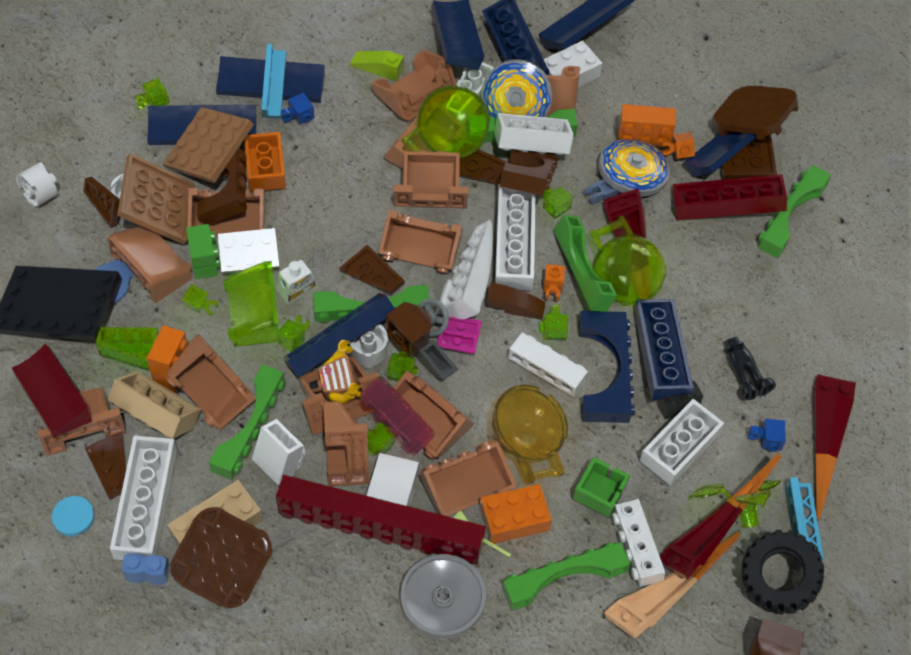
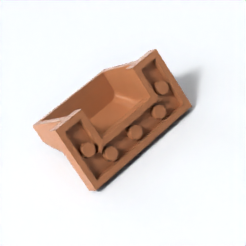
M419 150L418 152L404 151L403 185H394V207L467 209L468 187H459L460 153H448L445 151L428 152L426 150Z
M351 356L349 359L352 363L356 384L362 386L358 389L362 396L359 398L355 397L342 405L355 420L379 410L377 407L384 400V395L377 372L366 375L354 356ZM318 369L299 377L301 387L307 399L302 400L310 432L313 436L325 431L323 402H333L327 400L323 391L313 393L311 390L310 381L320 379Z
M97 388L79 392L88 406L92 419L91 422L55 438L52 437L47 428L37 431L47 456L67 451L65 441L101 430H104L106 438L120 431H123V434L127 433L119 408L110 410L103 389Z
M323 402L328 486L369 484L367 424H357L341 403Z

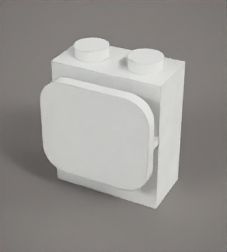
M275 419L261 427L252 460L279 486L283 474L293 477L295 470L301 468L306 452L304 445Z
M379 453L366 496L410 507L419 472V462Z

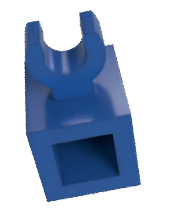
M304 92L288 99L289 108L281 110L283 115L281 118L284 123L295 118L300 125L315 118L314 106Z
M765 419L761 428L750 426L748 439H761L762 449H768L772 452L782 451L786 442L785 420Z

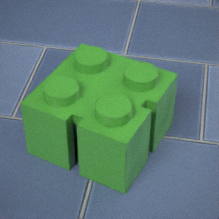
M209 224L186 227L195 279L218 276L217 268L221 267L214 231H210Z
M593 457L575 489L573 500L610 518L615 505L618 504V500H620L628 485L630 475L614 467L609 479L607 475L610 465Z

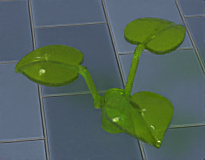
M765 480L757 491L736 497L737 502L747 503V506L739 515L741 516L744 528L759 525L757 506H765L767 499L771 496V491L769 490L779 485L781 480ZM708 484L693 491L688 498L690 500L693 497H709L718 493H724L729 500L731 496L724 488V484Z

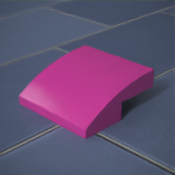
M449 317L448 326L439 335L437 344L442 349L475 354L482 321Z

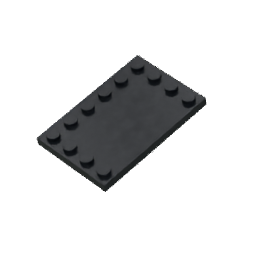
M15 266L0 302V334L96 340L121 275L118 271Z

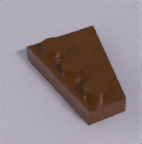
M92 176L85 178L83 192L109 227H116L120 217L117 215L120 199Z
M368 245L363 247L339 268L340 272L389 295H392L405 284L404 279Z
M123 431L85 447L86 453L109 500L121 495L126 474Z

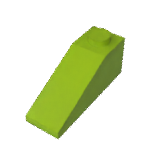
M357 51L350 62V66L398 81L404 71V56L391 51Z

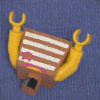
M341 340L338 344V350L318 369L320 379L310 381L313 393L323 391L327 400L346 404L355 397L359 398L362 396V393L358 391L362 386L356 384L352 363L348 355H346V353L353 351L352 347L347 346L350 341Z

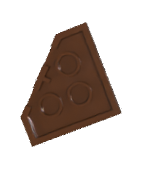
M771 135L764 136L765 140H757V137H755L721 166L722 178L735 179L777 175Z

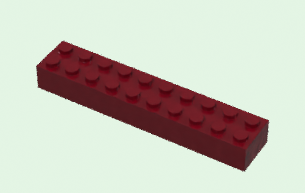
M284 474L276 494L278 514L284 518L300 519L307 524H320L323 528L339 529L345 534L355 533L365 539H378L384 544L393 543L408 550L412 548L417 549L427 555H453L466 560L471 565H478L484 544L486 529L484 525Z

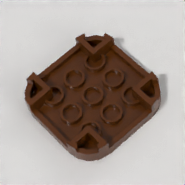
M766 86L741 87L732 92L714 114L715 127L722 136H726L729 131L757 134V140H765L764 136L773 133L779 135L782 132V123L792 111L797 112L799 109L797 95L795 91L787 88Z
M219 507L206 508L199 512L192 520L172 557L170 564L171 575L174 581L181 587L217 606L227 609L236 608L246 603L250 598V594L268 559L271 558L273 551L271 541L265 531L224 511V509Z

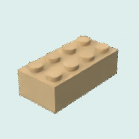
M139 371L115 379L107 399L115 407L127 411L132 417L140 419L148 427L160 431L165 437L171 439L193 430L201 408Z
M237 480L173 520L167 526L171 537L179 546L192 520L199 512L206 508H222L224 511L253 526L263 521L261 509L240 481Z

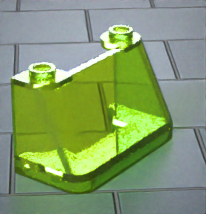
M264 261L228 275L227 280H224V289L229 294L231 328L228 329L229 340H233L234 347L280 342L272 261Z

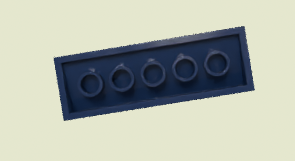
M433 0L431 7L446 64L479 70L484 59V52L469 0L453 2Z
M500 0L482 10L505 61L513 59L526 60L540 67L546 75L550 73L515 0Z
M587 0L538 35L545 49H566L635 0Z
M220 56L216 94L262 98L266 60ZM286 62L283 100H288L304 92L310 102L321 103L325 81V65Z
M256 105L148 106V145H176L201 107L249 119L254 125L247 135L257 134Z
M729 131L726 136H722L719 133L699 149L695 156L688 158L684 164L692 177L713 173L757 137V134Z
M378 293L283 358L297 377H300L333 355L338 350V344L341 340L352 342L385 320L386 315L395 308L387 295Z
M636 300L634 315L651 401L672 395L693 393L694 386L675 300Z

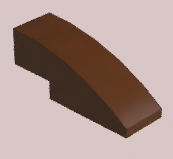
M493 282L490 283L487 306L505 309L506 314L543 319L546 302L519 289Z

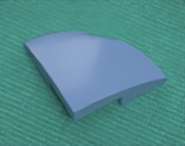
M119 260L106 263L94 269L119 272L121 276L111 300L113 304L119 302L130 289L128 284L130 278L133 279L132 270L124 261L120 262Z

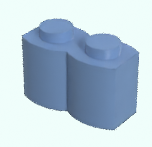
M132 553L124 555L121 570L125 579L129 582L141 583L147 581L151 584L160 585L167 583L170 568L167 559L162 556L151 555L144 557L143 555Z

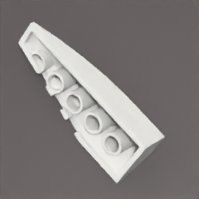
M490 220L475 227L467 242L469 247L459 257L461 259L460 264L452 270L454 274L452 279L447 280L439 301L447 308L449 317L465 320L476 316L480 312L492 260L493 239L492 222ZM437 306L436 313L443 315L441 309Z

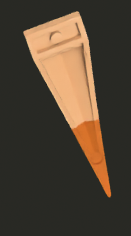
M736 532L720 543L703 566H699L688 580L673 572L664 577V581L651 584L619 599L604 612L605 617L636 639L648 627L652 628L734 544L740 537V532Z

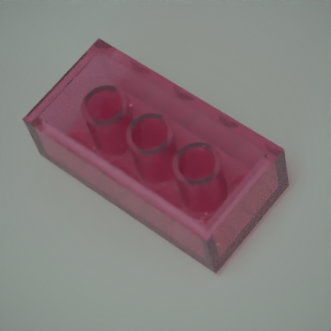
M381 374L362 391V402L368 408L372 406L376 410L375 415L381 422L384 423L386 421L390 425L389 430L396 437L400 436L404 440L403 445L410 452L414 450L417 454L435 437L436 432Z

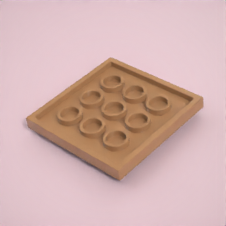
M201 107L172 151L168 154L163 165L167 169L215 183L254 124L249 119Z
M130 153L126 157L117 215L184 245L188 241L186 227H188V188H194V183Z

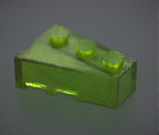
M101 327L96 339L99 355L150 371L147 356L159 334L158 328Z

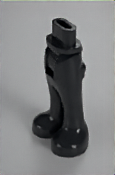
M738 337L724 341L726 346L725 352L742 386L740 394L743 400H753L758 394L760 397L765 396L775 389V381L772 378H763L752 354L745 344L740 342ZM745 369L749 371L754 384L750 381Z

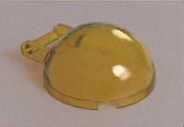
M517 385L505 391L494 406L492 430L496 441L499 442L500 447L505 453L517 460L526 484H532L535 480L554 475L557 477L563 476L564 467L558 451L562 448L564 440L568 437V423L561 405L551 394L546 396L538 391L540 388L537 386ZM549 460L552 468L533 472L529 463Z

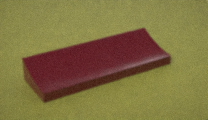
M783 174L673 184L676 221L787 211V194Z
M46 343L30 358L12 367L13 374L53 438L92 421L87 404Z

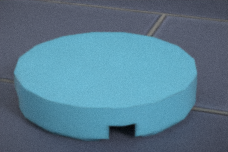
M80 496L64 498L57 503L52 512V522L56 530L64 536L70 537L78 536V534L88 531L95 518L90 502Z

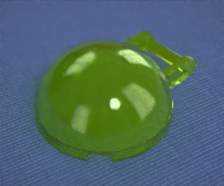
M452 85L441 87L430 93L423 101L418 111V127L405 136L402 141L404 144L407 143L412 151L418 152L421 149L412 138L419 133L424 144L432 152L445 151L448 153H460V157L468 156L475 152L488 136L490 122L488 109L484 101L475 92L466 87L462 88Z
M624 216L618 218L619 220L595 231L594 229L589 231L590 237L598 250L594 257L592 268L601 279L611 282L617 294L614 301L622 303L623 306L636 305V300L653 298L662 289L667 270L662 252L650 240L634 235ZM620 227L626 233V235L612 238L604 245L601 244L598 238Z

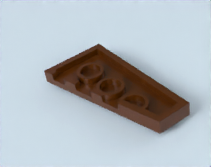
M465 143L460 151L459 177L499 185L505 163L508 162Z

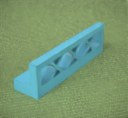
M267 44L261 110L264 118L281 119L287 53L286 51L274 50L272 44Z
M798 477L789 478L786 484V491L794 534L797 536L801 534L806 537V541L812 542L817 552H820L821 560L823 561L824 556L811 483H799ZM800 489H806L807 491L805 500L801 498ZM803 506L807 508L811 514L807 519L804 516ZM806 525L813 529L814 534L811 538L808 537Z

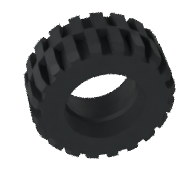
M775 530V533L772 534L770 532L764 533L763 537H757L753 544L748 546L745 557L742 560V581L746 588V593L750 598L752 597L756 605L764 607L765 611L770 613L775 611L780 615L786 612L794 614L797 610L806 609L810 603L815 601L823 584L824 563H822L820 552L816 551L815 545L812 542L806 541L805 536L801 534L797 536L794 534V531L788 530V533H784L782 530ZM776 554H787L794 557L800 562L803 569V577L800 584L788 591H779L767 585L762 575L765 561Z

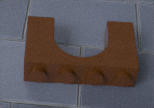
M239 148L216 180L229 177L223 189L215 195L197 201V217L205 224L211 225L245 211L247 156Z
M512 149L510 162L505 163L502 170L500 187L543 196L545 190H549L559 158H556V154L550 152L541 154L536 151L522 152Z

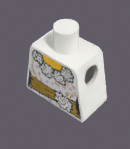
M302 260L292 261L289 267L283 269L278 274L277 292L287 304L317 287L312 272Z

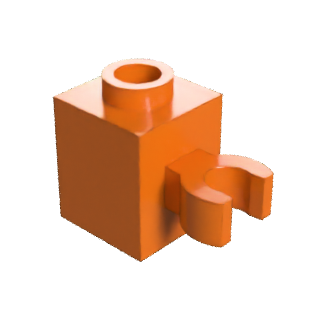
M691 132L674 134L673 142L669 140L662 141L663 146H669L667 150H662L663 155H669L674 151L677 158L695 156L694 138Z
M546 264L543 292H546V300L549 299L550 294H555L556 301L559 300L563 290L565 266Z

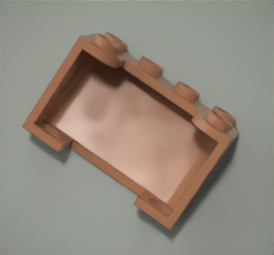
M491 440L476 447V452L470 454L468 450L459 454V458L454 461L448 458L439 462V466L433 463L421 470L422 473L419 477L438 514L450 516L480 503L481 497L506 492L517 487L498 441L493 444Z

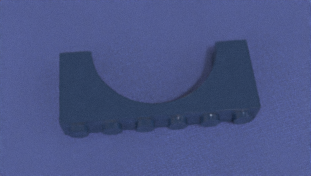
M580 311L579 337L593 339L607 347L614 355L619 368V376L609 388L596 394L583 395L581 404L582 422L629 423L631 416L635 414V404H631V398L634 397V387L630 386V381L633 380V370L629 369V364H632V353L628 351V347H631V336H628L627 332L630 331V319H627L626 312Z

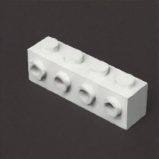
M522 332L509 348L508 359L572 397H575L586 382L588 371L582 365L575 364L565 355H560L548 345H543L536 341L531 335H526Z
M639 499L616 504L614 513H612L614 525L619 527L618 536L620 542L625 544L626 555L633 567L631 568V573L634 581H638L639 587L664 581L665 570Z

